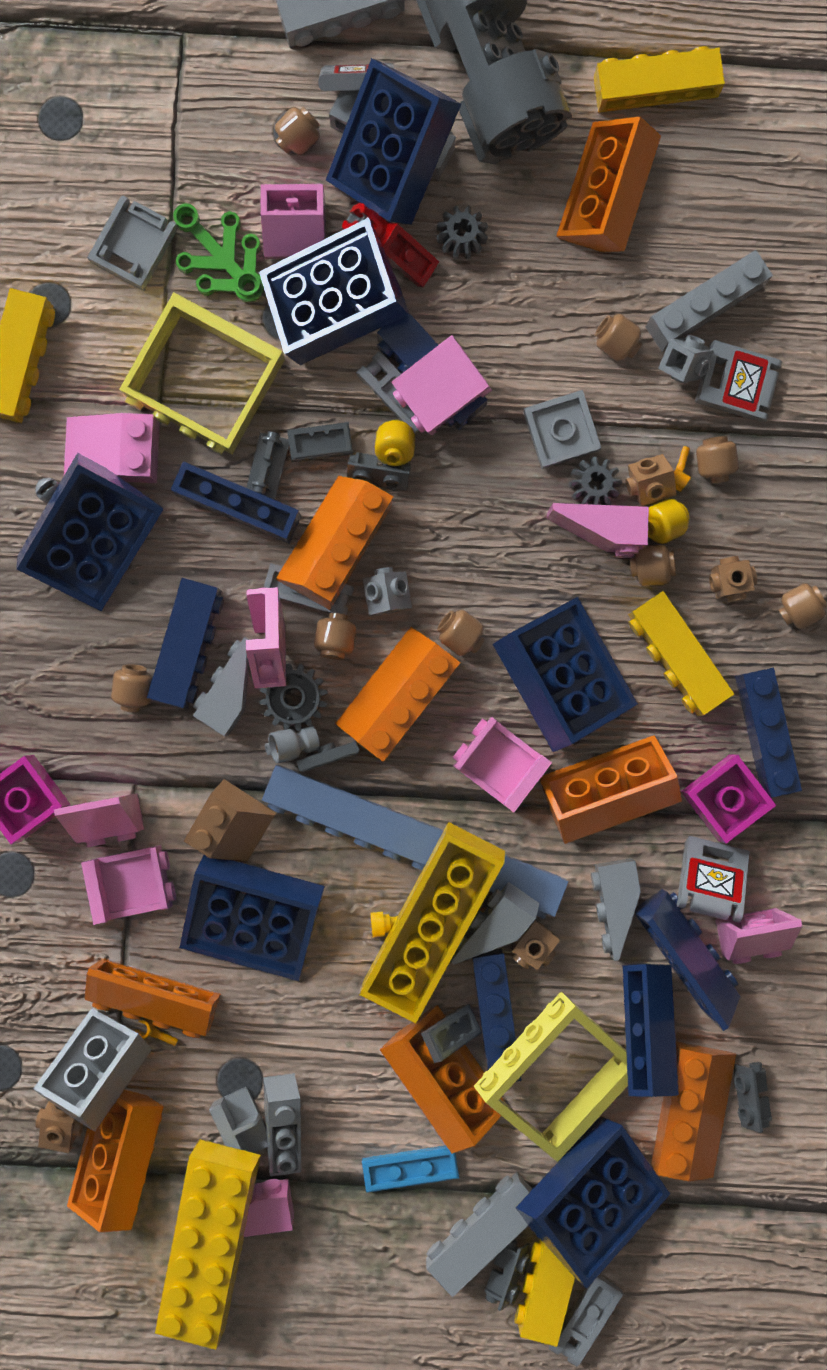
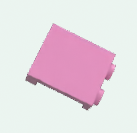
M452 335L391 382L396 388L393 392L396 400L403 408L408 405L415 414L411 417L412 422L421 433L426 430L430 435H434L437 432V428L479 396L483 398L492 391L491 387Z
M278 587L247 590V601L254 632L266 634V639L246 640V653L254 688L286 686L285 622Z
M490 717L488 721L482 718L472 731V734L476 737L470 745L467 746L463 743L452 757L457 761L454 767L512 812H515L552 762L533 750L493 717Z
M161 845L91 859L81 863L93 925L160 909L166 910L172 907V901L176 900L173 882H168L166 870L170 869L169 857L166 851L162 852Z

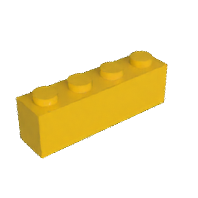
M707 46L680 53L677 50H670L657 56L640 54L626 60H618L617 58L605 59L601 63H597L593 77L598 113L718 98L725 84L720 47L710 49Z
M13 288L9 289L0 322V418L22 423L23 417L28 415L31 407L29 395L32 386H35L38 381L39 369L37 366L40 356L43 357L46 352L47 339L45 336L48 327H51L54 323L55 310L46 297Z
M664 591L658 593L628 614L631 619L628 622L630 628L638 637L642 635L649 646L646 647L648 654L656 663L658 661L661 662L666 670L663 673L664 677L673 688H679L684 696L681 698V701L691 714L695 712L697 716L705 715L734 695Z
M539 1239V1243L534 1242L532 1246L530 1261L534 1263L531 1274H525L522 1292L526 1294L523 1304L517 1305L514 1323L518 1324L521 1338L557 1347L575 1277Z

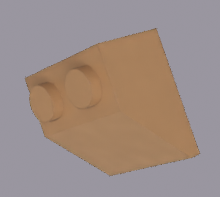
M224 779L208 797L184 842L209 858L248 861L275 817L276 812Z

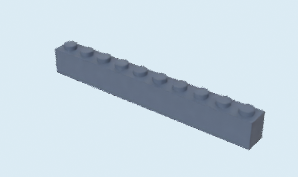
M275 765L262 801L268 803L267 807L279 814L284 815L287 810L297 814L296 820L304 824L313 826L314 822L325 825V832L342 838L344 833L355 837V844L367 849H371L372 845L384 849L383 855L400 861L402 856L413 860L412 866L423 870L444 831L281 765ZM505 855L504 865L489 891L494 892L496 889L501 891L510 882L539 903L537 916L545 919L547 914L555 917L569 881Z

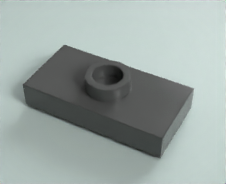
M349 422L287 430L292 463L353 455Z
M357 741L335 747L334 742L320 746L317 751L318 754L296 762L299 771L305 772L358 754L360 748Z
M467 1004L450 1013L421 1033L434 1063L446 1059L481 1034L482 1031L470 1005Z

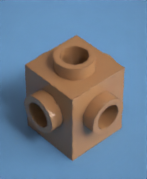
M663 454L644 458L639 462L628 465L629 478L625 479L629 495L631 497L635 496L641 507L677 495L674 470Z
M738 556L720 559V565L710 569L709 583L712 592H715L716 599L727 598L728 603L745 600L746 594L755 590L754 585L757 584V574L754 566L750 567L749 559L739 561ZM733 572H736L738 583L732 580Z
M535 919L518 941L513 942L510 946L512 952L515 953L512 958L525 969H528L531 965L538 971L541 965L546 967L556 955V951L553 949L560 939ZM532 943H537L534 949H529Z
M49 1101L45 1109L41 1108L36 1119L35 1127L40 1129L38 1147L70 1153L77 1136L80 1137L84 1125Z

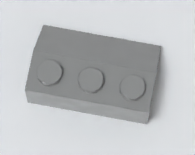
M91 1008L33 1089L70 1117L96 1131L152 1049L138 1033Z

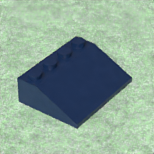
M371 58L326 181L358 202L363 203L369 209L374 210L389 222L412 225L462 104L444 93Z
M370 218L346 228L259 272L284 354L300 366L409 315L401 287Z
M77 453L17 555L16 570L102 611L161 515L163 508L104 466Z
M578 597L493 643L496 652L552 752L572 745L638 705Z
M203 855L194 874L179 948L299 981L325 886L241 862L213 859Z
M661 889L638 905L634 914L666 960L672 965L673 970L702 1011L725 1031L730 1026L741 997L735 989L739 983L728 969L723 972L717 963L721 958L710 943L705 946L699 938L703 932L692 918L687 920L681 912L683 908L677 907L678 896L674 892L669 895L667 891Z
M600 1116L516 1206V1209L531 1230L579 1283L587 1289L666 1200L670 1192L625 1128L616 1122Z

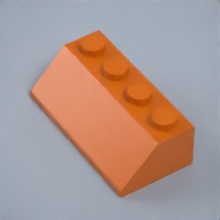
M641 116L592 123L556 237L599 252L625 251L661 135Z
M338 476L276 577V580L326 609L331 610L390 511L394 496L367 481Z
M410 627L335 724L384 762L461 662L425 635Z
M655 735L545 774L539 779L564 844L682 802L678 777Z
M103 958L88 968L86 976L85 1000L93 1002L92 1006L94 1008L104 1011H110L111 1008L123 1011L122 1015L124 1017L134 1020H140L141 1017L153 1020L152 1024L159 1028L170 1029L173 1026L183 1029L182 1033L193 1038H200L201 1035L206 1036L210 1031L221 995Z
M436 1005L421 1015L416 1024L411 1022L397 1032L380 1048V1051L453 1154L475 1146L499 1120L501 1115L485 1103L475 1089L474 1085L485 1072L466 1045L443 1061L434 1063L421 1033L446 1017L439 1006Z
M676 1041L679 1096L663 1097L651 1165L658 1176L683 1181L713 1178L736 1053Z
M125 1089L96 1131L87 1127L67 1203L68 1208L98 1232L132 1230L142 1188L146 1180L149 1161L154 1150L155 1138L162 1119L163 1105L147 1095Z

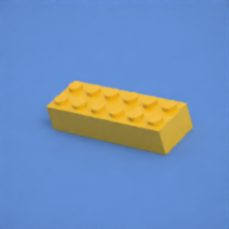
M448 822L365 976L359 995L416 1024L504 865L505 850Z
M199 1139L191 1152L155 1334L214 1350L217 1349L226 1329L249 1206L253 1196L261 1155Z

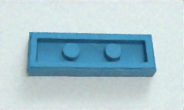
M446 1145L362 1158L366 1193L459 1179L456 1153L452 1154Z

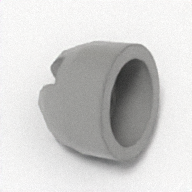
M53 478L39 480L35 489L37 497L43 502L48 503L59 482ZM52 483L54 486L50 487L42 495L41 491Z

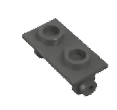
M268 431V434L260 432L247 489L271 499H276L289 448L288 439L281 438L280 434Z
M357 452L356 455L350 454L349 462L347 463L348 478L364 480L374 486L384 487L392 491H407L411 470L410 463L401 466H389L386 464L377 466L378 459L376 455Z
M761 1062L749 1063V1067L734 1064V1085L737 1090L738 1116L741 1121V1127L762 1133L763 1128L770 1127V1121H772L769 1097H759V1093L768 1091L766 1069L762 1068Z
M514 1239L496 1256L494 1264L503 1268L504 1272L502 1273L496 1269L491 1271L485 1293L487 1294V1301L495 1304L500 1301L499 1311L510 1304L513 1305L519 1295L520 1286L517 1283L520 1274L525 1273L530 1262V1255L527 1254L530 1243H526L519 1248L517 1247L518 1242Z

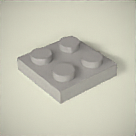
M583 390L523 409L541 469L595 453L602 449Z

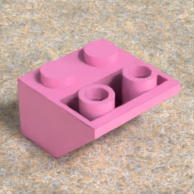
M261 184V225L265 259H286L326 239L325 193L323 184Z

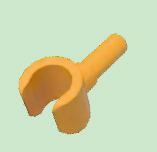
M686 446L682 448L679 462L674 470L676 490L679 492L685 488L691 478L683 472L690 448Z
M146 1018L138 1020V1022L145 1024L147 1027V1033L134 1030L143 1039L151 1036L173 1046L176 1045L178 1039L157 1029L152 1024L153 1020Z

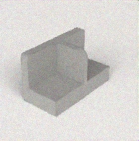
M243 1087L212 1103L209 1111L225 1146L252 1153L267 1147L266 1126L248 1087Z

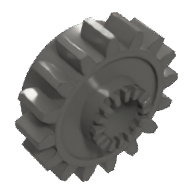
M288 663L286 664V686L260 688V691L266 694V699H262L259 702L261 705H267L268 707L264 716L273 715L275 717L272 722L274 726L284 722V729H290L291 724H295L296 730L300 731L304 722L309 727L314 726L311 719L313 716L320 719L323 717L318 709L319 707H327L328 704L321 701V696L327 695L328 691L320 690L319 688L324 682L322 678L313 679L315 670L311 669L306 674L304 673L303 664H299L297 670H293L292 665ZM291 689H298L302 694V700L297 706H290L287 703L286 695Z

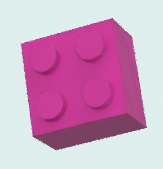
M735 754L726 756L680 791L715 838L725 844L776 806L739 755Z
M35 755L23 756L0 773V831L11 845L22 842L54 818V809L71 805Z

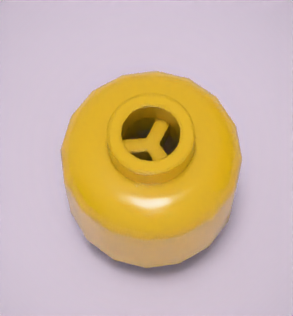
M391 420L380 425L375 437V455L377 459L389 466H401L411 461L415 449V432L413 428L400 420Z
M665 499L649 507L648 537L658 544H666L684 535L688 529L690 519L687 508L674 499Z

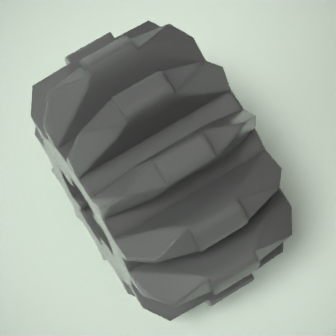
M456 205L453 208V215L446 211L443 213L444 222L437 223V231L440 232L437 235V243L444 244L442 248L444 254L453 250V259L457 260L459 254L464 253L466 260L471 259V251L477 254L481 253V244L487 243L488 236L484 233L488 229L487 222H480L482 219L481 212L471 215V207L469 205L465 208V212H461L460 208ZM461 229L467 231L463 237L458 235Z
M592 457L590 465L585 460H582L579 463L581 470L573 469L571 475L577 480H572L568 484L569 488L578 489L572 495L573 500L582 496L584 500L581 504H588L589 501H592V505H600L601 501L603 505H611L610 497L617 498L620 494L614 487L622 485L621 479L612 478L619 472L618 468H613L610 471L606 469L610 463L608 459H605L601 466H599L597 457ZM591 477H594V481L597 478L601 481L602 484L599 486V490H597L596 486L594 489L589 486L592 480Z

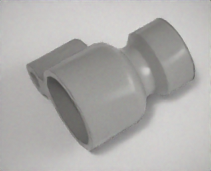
M313 726L303 728L299 733L292 729L271 732L268 737V743L265 744V750L267 755L272 756L275 763L286 762L296 759L301 751L306 753L318 751L320 746L319 737Z

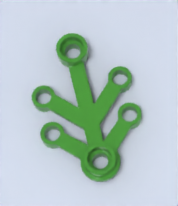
M187 203L179 205L173 214L177 227L184 232H191L212 255L193 256L188 252H182L176 257V265L179 271L188 274L194 269L226 270L233 279H213L210 275H201L196 281L198 291L204 296L212 295L215 291L235 292L237 297L245 302H253L259 299L264 292L261 276L256 273L257 253L261 249L259 238L255 234H247L243 237L241 243L245 257L242 270L235 262L236 232L241 225L238 215L235 212L228 211L221 217L224 229L222 248L199 223L200 217L196 208ZM190 216L193 218V221L190 224H184L183 219ZM233 218L236 220V223L233 226H227L225 224L226 221ZM253 240L257 242L256 246L252 249L246 247L248 241ZM183 259L191 260L190 265L187 267H182L180 263ZM204 281L211 282V286L208 289H202L201 284ZM247 283L255 285L254 289L249 292L244 290V286Z

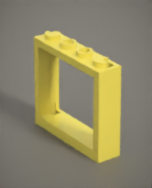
M173 292L119 390L127 397L125 402L140 411L145 407L151 410L156 419L161 423L169 425L171 421L180 426L179 432L193 440L198 436L208 441L206 446L221 455L224 451L233 455L284 363L285 357L280 349ZM180 317L268 363L227 439L139 392Z
M560 992L551 1003H548L544 1011L525 1028L519 1038L503 1052L494 1065L483 1073V1076L474 1087L485 1103L558 1162L628 1086L627 1053L617 1041L563 992ZM575 1019L614 1055L541 1133L500 1098L571 1021Z

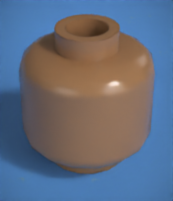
M304 106L301 109L291 107L275 124V131L279 135L275 141L287 154L293 151L298 155H303L320 138L318 128L321 125Z
M616 314L613 317L608 315L595 332L597 347L616 361H621L627 356L633 358L642 346V343L639 341L641 337L640 327L622 314Z
M727 436L704 439L703 444L696 449L698 472L700 476L710 478L711 483L729 481V475L737 472L739 469L736 444L733 441H728Z
M663 544L644 547L636 554V558L630 559L631 576L638 577L639 583L644 587L668 584L671 581V576H676L674 551H669L668 547Z
M806 583L801 584L785 593L781 598L784 607L779 609V612L787 625L794 623L798 629L802 630L822 620L826 615L825 608H827V603L816 585L811 587Z
M465 610L448 612L437 628L440 632V642L459 656L466 655L470 651L472 653L477 652L485 640L482 637L483 624Z
M329 613V618H322L317 622L314 647L320 652L321 657L344 660L346 655L353 652L357 630L352 622L347 621V615Z
M135 664L122 665V669L117 670L113 675L111 699L121 705V710L138 712L140 707H144L151 702V699L147 698L153 676L147 672V668Z

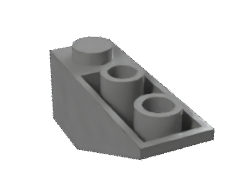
M246 637L241 642L239 640L234 642L227 654L231 657L224 668L222 666L218 667L210 680L214 683L207 694L202 692L193 708L197 709L193 716L223 736L230 735L245 712L249 676V662L246 653V640L249 639Z
M631 858L594 864L595 872L591 873L593 890L599 891L601 903L596 904L599 922H604L606 934L601 935L604 953H609L614 961L620 958L641 893L636 861Z
M510 882L501 891L496 889L487 901L488 907L482 913L479 910L469 926L471 928L464 935L451 959V963L455 965L518 941L536 919L539 903Z
M295 1073L263 1077L270 1177L300 1173L301 1113L300 1095Z

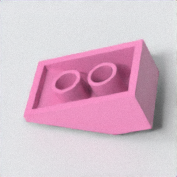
M116 413L67 417L64 475L76 454L80 453L104 466L125 482L157 483L160 422L153 414Z
M553 503L547 512V520L606 552H615V557L632 558L634 554H638L639 550L648 545L649 507Z
M138 793L54 809L56 818L76 843L86 842L87 847L106 844L105 838L117 836L118 842L136 838L135 832L144 830Z
M777 908L743 914L740 923L734 922L732 920L733 916H729L727 920L715 919L722 956L732 960L734 964L750 962L751 956L762 954L763 958L782 956V951L792 948L802 928L801 919Z

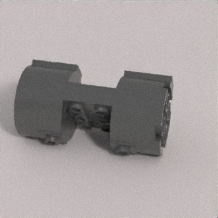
M416 0L434 47L448 52L458 49L470 81L463 89V101L460 102L462 105L459 111L479 162L497 164L501 160L510 159L512 157L511 152L513 151L518 152L527 149L530 152L548 143L567 128L566 119L572 118V114L560 86L562 81L558 74L559 64L550 53L537 49L525 51L521 41L523 38L522 31L515 23L525 10L527 0Z

